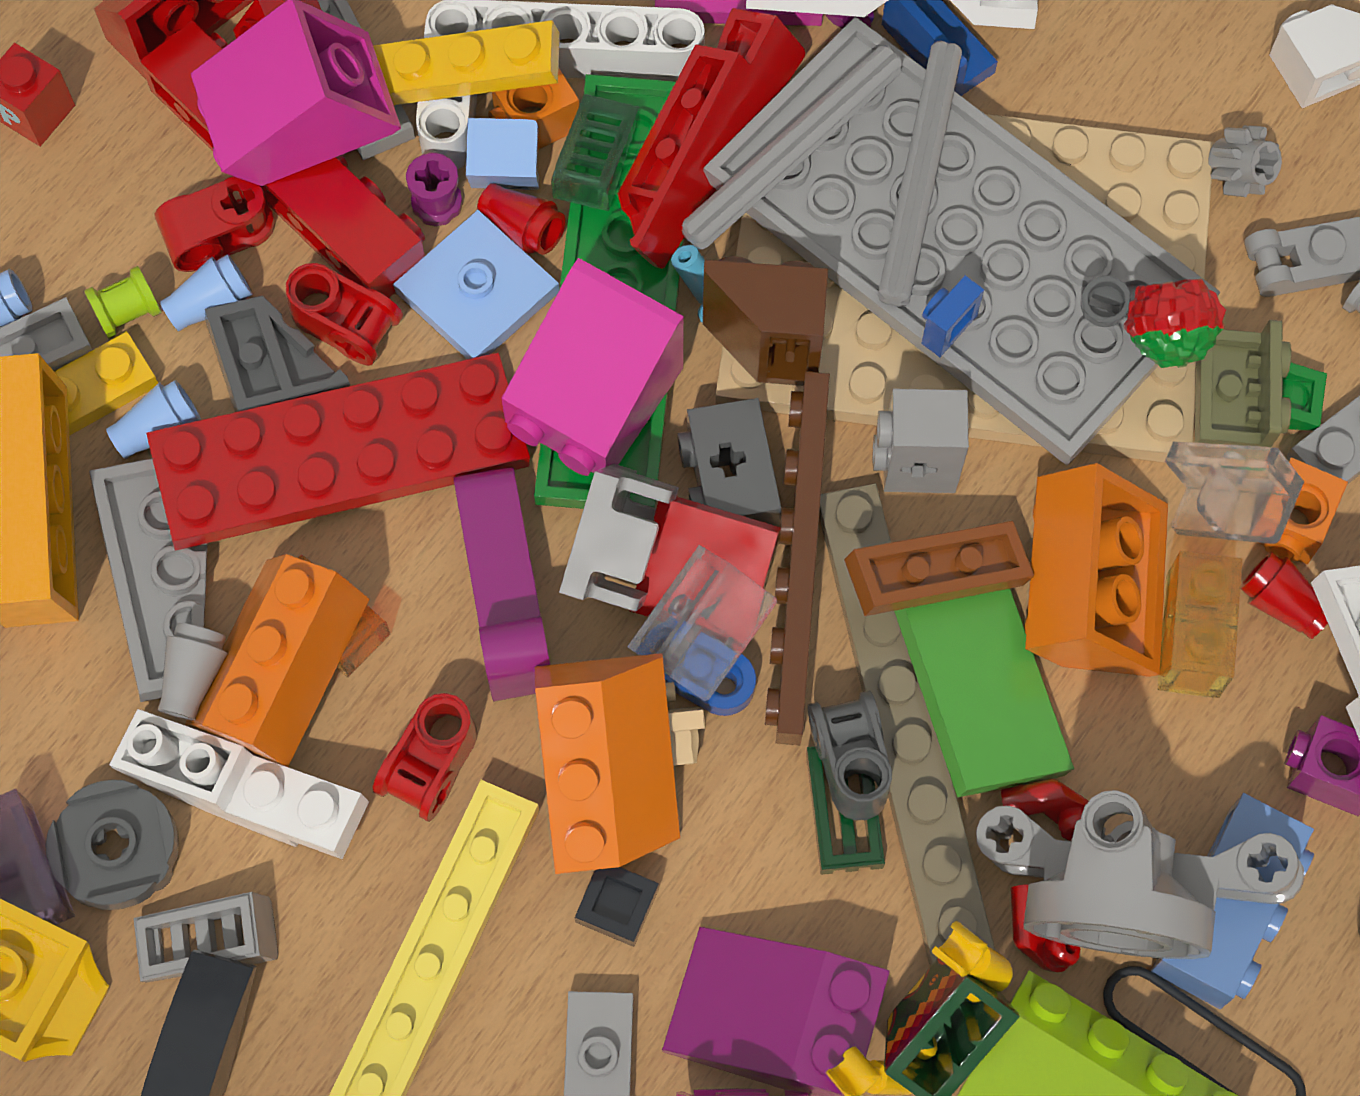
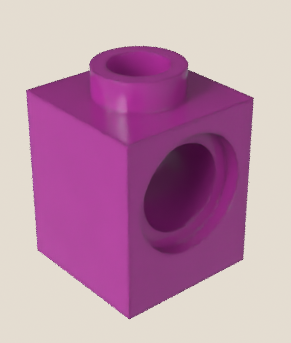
M1321 715L1307 732L1297 730L1293 737L1284 762L1285 765L1293 768L1287 788L1359 816L1360 740L1355 728ZM1329 752L1340 757L1345 764L1346 775L1340 776L1329 772L1322 763L1321 753Z

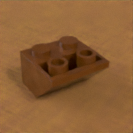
M738 256L724 257L720 260H705L702 324L756 382L804 386L805 371L819 373L824 337L828 269L814 268L811 264L802 261H787L780 265L759 264Z

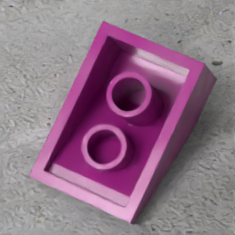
M699 927L662 1052L784 1090L807 1092L809 1096H844L825 1072L839 1065L844 1060L843 1053L853 1046H856L866 1058L890 970L827 951Z

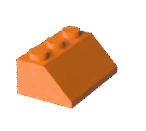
M1098 463L1037 477L1036 500L1033 507L1032 558L1030 561L1034 577L1030 580L1028 616L1025 622V649L1065 668L1148 677L1160 675L1168 503Z
M288 554L267 559L222 650L228 654L201 702L195 720L187 719L185 726L242 745L254 755L289 767L370 599L336 571Z
M662 653L535 666V692L555 874L621 867L680 839Z

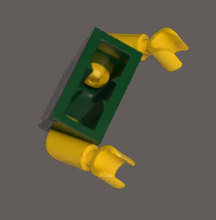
M954 921L950 926L953 931L949 938L939 948L935 946L932 949V953L938 957L936 961L895 1007L887 1020L885 1060L868 1061L860 1050L853 1046L843 1053L844 1060L836 1067L828 1069L825 1074L844 1096H862L865 1092L878 1095H910L913 1093L915 1096H952L1020 1017L1016 1009L1000 992L1006 989L1012 980L1013 969L1010 962L1002 954L988 947L984 941L959 921Z

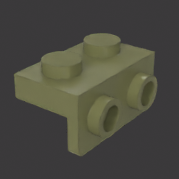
M1269 320L1261 333L1223 329L1216 337L1214 347L1207 351L1205 359L1196 361L1195 448L1267 454L1280 434L1287 433L1291 419V401L1288 397H1282V378L1287 377L1290 369L1291 344L1290 342L1282 341V321Z

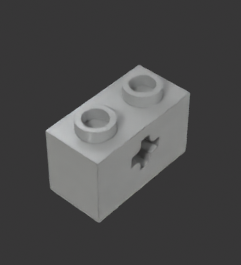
M893 389L889 411H878L877 435L873 437V471H883L884 492L956 493L969 448L967 390Z

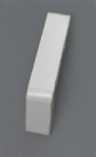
M442 0L428 11L424 38L553 20L560 32L559 40L568 38L575 40L571 43L559 42L558 67L565 78L585 79L586 74L673 82L677 81L695 44L704 46L705 41L704 25L699 16L690 10L681 8L497 0ZM619 41L631 42V44L624 46L615 45L614 43ZM681 43L688 46L685 48H674L670 45ZM477 94L418 102L416 124L422 154H443L453 161L457 169L466 164L468 118H475ZM442 132L455 133L449 138H435L436 135Z

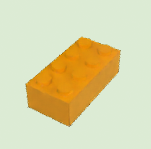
M39 353L1 356L0 625L10 628L79 621L67 386Z

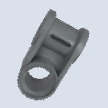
M870 690L861 692L858 700L827 707H821L818 702L808 704V716L817 754L822 760L832 801L836 809L845 817L855 821L868 820L877 816L884 809L892 782V769L883 741L878 708ZM854 774H865L876 782L878 788L869 794H858L847 787L845 780Z

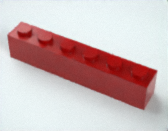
M191 20L139 62L150 91L213 151L214 146L205 118L202 116L197 105L198 96L191 73L228 44L216 32L208 36ZM343 154L260 186L264 192L267 205L338 274L363 287L374 289L388 298L395 294L393 284L425 256L422 244L425 241V236L419 226L405 213H402L400 216L395 215L385 205L386 199L383 193L372 180L366 176L359 180L347 169L348 163Z

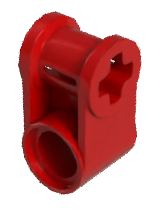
M235 176L194 193L174 197L164 202L154 213L173 266L182 272L197 271L211 257L217 261L227 254L230 256L250 247L259 246L271 236L275 225L273 213L265 202L264 192L260 185ZM238 191L241 199L236 200L233 192ZM242 210H249L245 214L239 215V212H241ZM249 224L253 226L254 232L252 233L246 227Z
M308 263L299 266L289 275L286 282V296L295 325L304 333L327 343L344 356L362 365H373L378 356L375 349L390 326H397L403 318L402 310L387 296L374 289L363 287L334 272L325 265ZM320 293L328 296L319 305L309 306L302 303L311 294Z
M448 693L434 694L426 698L417 708L399 742L383 761L374 780L373 793L381 797L389 793L417 808L420 818L427 822L433 820L447 800L455 778L474 748L477 739L476 726L465 702L457 696ZM444 716H454L462 721L460 731L448 740H438L430 736L433 724Z

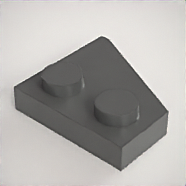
M263 296L205 309V322L235 412L350 386L348 377L340 369L334 372L314 353V344L298 329L289 327L284 322L282 314Z

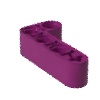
M507 467L453 477L479 623L481 647L492 700L495 702L536 694L535 666L550 665L514 468Z

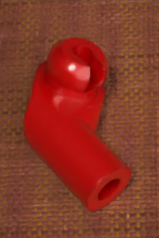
M1055 779L1001 789L1003 806L1018 808L1027 816L1043 813L1058 824L1061 836L1069 841H1072L1075 824L1081 819L1084 807L1089 802L1086 798Z

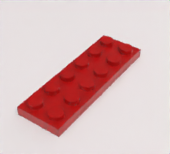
M499 352L147 432L146 435L175 551L454 485L453 477L507 467H513L514 470L529 467L530 455L526 443L515 437L509 431L505 422L501 398L508 387V382Z

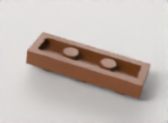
M1013 521L854 549L844 559L864 616L1024 586L1034 577Z

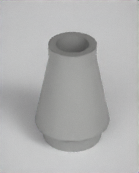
M177 623L174 635L166 637L162 697L158 711L183 719L195 720L198 708L228 654L222 650L226 636L200 626Z

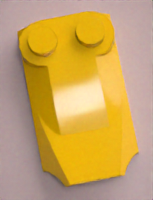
M0 899V1051L22 1062L55 1055L72 1056L107 995L109 985L100 974L94 961L90 944L86 940Z

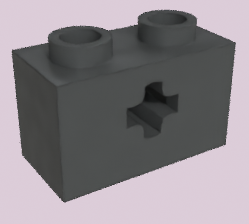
M759 398L687 409V431L677 433L682 467H694L697 487L688 488L689 500L780 527L781 504ZM729 465L730 471L736 476L725 478L723 469L719 467Z

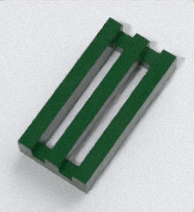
M807 747L806 758L820 875L833 874L836 870L854 872L858 871L859 868L870 867L871 870L883 869L885 860L879 814L871 819L864 820L868 852L857 853L853 819L845 817L838 811L843 854L833 855L822 760L819 758L815 747ZM859 774L861 794L874 792V780L870 776ZM847 778V779L845 780V783H846L847 787L849 788L848 778Z

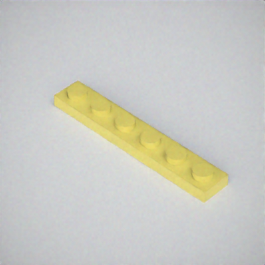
M480 780L329 1096H406L540 811L537 803Z

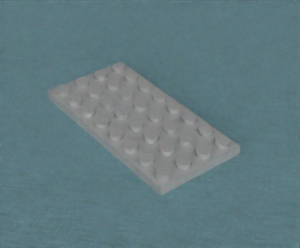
M854 17L704 167V173L710 185L719 190L880 46H889L902 59L900 75L746 213L815 268H827L829 279L1068 466L1159 366L1145 355H1142L1140 349L1131 342L1130 335L1124 329L1128 313L1120 323L1111 327L1096 326L1085 318L1081 310V297L1087 284L1100 276L1116 277L1126 284L1132 301L1135 298L1136 287L1140 285L1146 286L1172 281L1175 283V281L1199 279L1201 277L954 91L910 302L903 307L881 302L878 298L879 287L926 69L857 17ZM966 275L984 289L978 316L940 358L921 344L926 324L922 314L927 304L940 289L945 288L950 292ZM1202 278L1207 287L1216 292L1218 297L1220 291ZM1092 297L1089 305L1118 314L1120 308L1119 306L1103 303Z

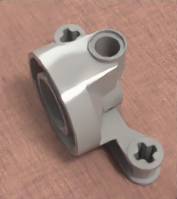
M1117 790L1103 791L1091 798L1084 807L1081 819L1075 824L1072 842L1055 840L1020 809L1011 806H998L988 811L979 821L976 830L977 843L981 852L1003 872L1012 875L1044 878V881L1029 884L1024 930L1049 940L1097 951L1162 959H1198L1209 957L1212 951L1216 898L1282 904L1293 899L1301 890L1304 882L1303 865L1292 844L1282 836L1272 833L1258 834L1214 857L1174 853L1176 840L1169 835L1158 832L1152 827L1147 815L1137 801L1127 793ZM1123 813L1133 816V821H1126L1115 827L1108 836L1105 835L1106 828L1103 826L1110 817ZM1013 829H1016L1023 836L1022 842L1011 843L1007 853L999 845L1000 840L1010 839ZM1270 856H1277L1286 871H1276L1272 882H1265L1256 867H1266Z

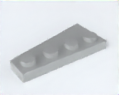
M147 459L89 471L140 702L162 697L166 637L174 635L177 623H186L204 628L207 543L175 551L153 459Z

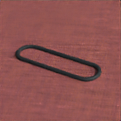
M1127 966L1116 970L1107 979L1103 990V1001L1109 1016L1114 1021L1168 1055L1177 1058L1186 1066L1227 1091L1233 1092L1132 1023L1116 1009L1113 1002V991L1116 984L1122 978L1140 976L1147 979L1285 1073L1292 1080L1296 1088V1096H1306V1088L1301 1076L1289 1064L1154 972L1141 966Z

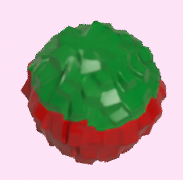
M1202 278L1175 281V283L1172 281L1146 286L1140 285L1136 287L1135 298L1129 302L1128 319L1124 323V329L1130 335L1131 342L1140 349L1141 354L1154 361L1160 368L1173 366L1181 368L1186 367L1188 363L1205 359L1207 351L1214 347L1216 337L1225 327L1223 318L1226 309L1220 304L1216 292L1210 290Z

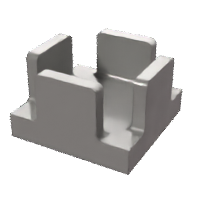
M612 464L595 471L559 593L581 600L590 597L632 611L639 610L644 605L647 596L646 592L605 579L606 575H610L635 584L640 583L644 579L659 530L658 524L653 521L656 508L632 501L630 493L670 503L676 499L679 487L638 475L636 470L617 464Z

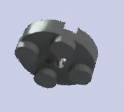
M105 780L83 787L66 801L68 806L61 812L57 822L53 820L48 830L46 856L54 878L75 899L88 907H96L101 910L129 908L150 898L156 891L164 889L172 879L173 866L179 849V838L175 821L166 806L156 796L152 795L149 791L139 788L136 784L125 780ZM117 829L121 838H129V845L122 850L121 856L110 860L107 854H97V846L104 844L107 840L106 832Z

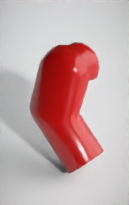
M1029 884L1011 887L1012 934L1017 949L1046 971L1064 972L1068 967L1076 964L1081 954L1080 947L1039 937L1024 930Z

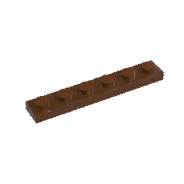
M805 371L803 392L791 391L788 427L800 428L798 450H786L784 485L795 486L794 508L782 507L779 544L791 545L789 568L777 567L774 604L786 605L784 628L772 627L770 664L781 665L780 689L768 688L765 713V725L777 726L775 744L800 746L803 735L830 373Z

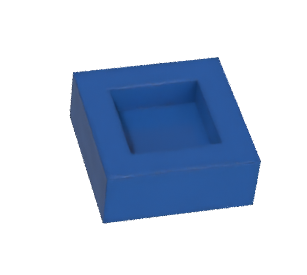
M966 275L950 292L945 288L940 289L923 311L922 317L926 320L921 344L941 358L978 316L984 289Z

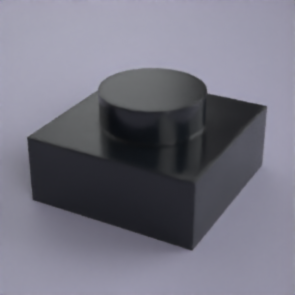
M621 867L595 870L574 917L575 923L635 947L659 891V883Z

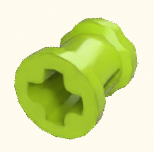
M138 266L130 269V276L97 291L91 287L84 290L107 338L116 335V328L147 313L153 317L162 313Z

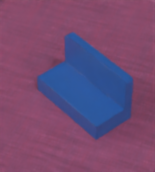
M888 0L885 2L881 25L905 52L924 69L927 68L931 46L935 42L943 41L948 44L955 43L959 45L962 55L954 91L960 96L995 73L998 61L942 0Z

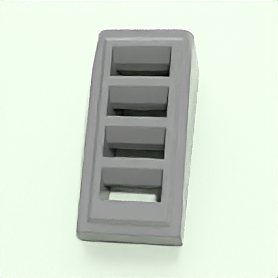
M255 892L243 893L134 918L140 982L147 983L182 976L191 954L188 924H195L197 949L199 951L251 965L278 958L271 899L268 896ZM221 919L225 949L217 951L214 920ZM170 928L174 961L165 962L161 929Z

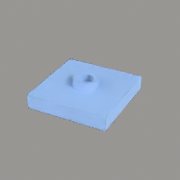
M479 210L472 214L393 284L395 293L466 359L491 354L559 292V283Z

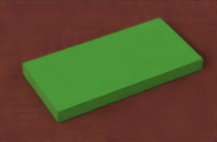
M1010 589L894 611L957 797L1063 777L1074 770L1034 654L1025 649L1026 633Z

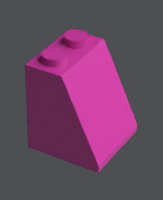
M300 0L285 1L191 73L198 96L197 105L202 116L205 118L214 146L213 156L221 171L260 186L393 135L401 129L369 33Z
M578 258L571 267L501 398L507 428L515 437L528 445L537 446L540 442L559 453V459L578 474L588 476L591 472L594 473L609 465H618L683 369L684 316Z

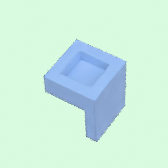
M468 118L466 177L470 187L486 188L488 185L496 183L506 189L538 190L540 177L537 170V122L528 119Z

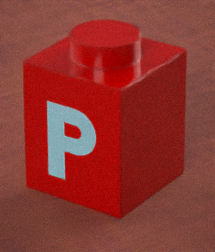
M14 42L0 58V122L41 147L76 105L61 71Z

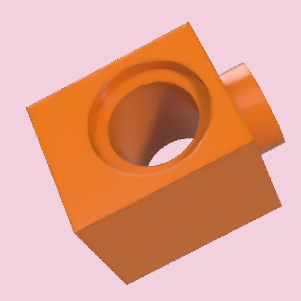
M559 67L558 83L492 92L494 109L488 111L489 118L535 120L538 124V150L579 130V99ZM527 107L541 108L540 111L535 113L521 111Z
M1291 457L1276 481L1251 540L1263 545L1268 553L1272 551L1282 560L1285 557H1289L1292 562L1300 561L1308 565L1323 544L1348 481ZM1294 508L1301 511L1308 518L1309 524L1295 523L1287 516L1285 509Z

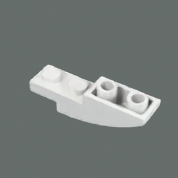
M137 709L109 764L113 769L225 820L291 846L297 847L298 844L340 859H343L369 803L359 792L254 756L242 745Z

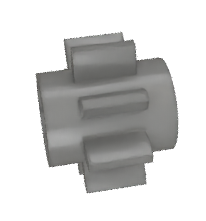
M1243 125L1242 128L1227 127L1224 129L1225 138L1217 140L1212 146L1208 158V164L1212 168L1211 179L1225 181L1223 187L1224 195L1247 197L1248 194L1263 195L1265 194V185L1271 184L1277 178L1282 164L1281 152L1278 143L1265 141L1267 135L1266 127Z

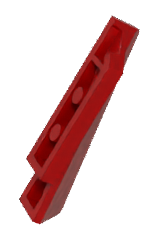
M732 8L717 48L695 44L617 193L621 209L630 218L634 237L630 239L631 246L652 266L657 268H664L685 237L682 233L683 221L716 191L710 185L704 173V167L787 85L805 57L804 47L776 15Z

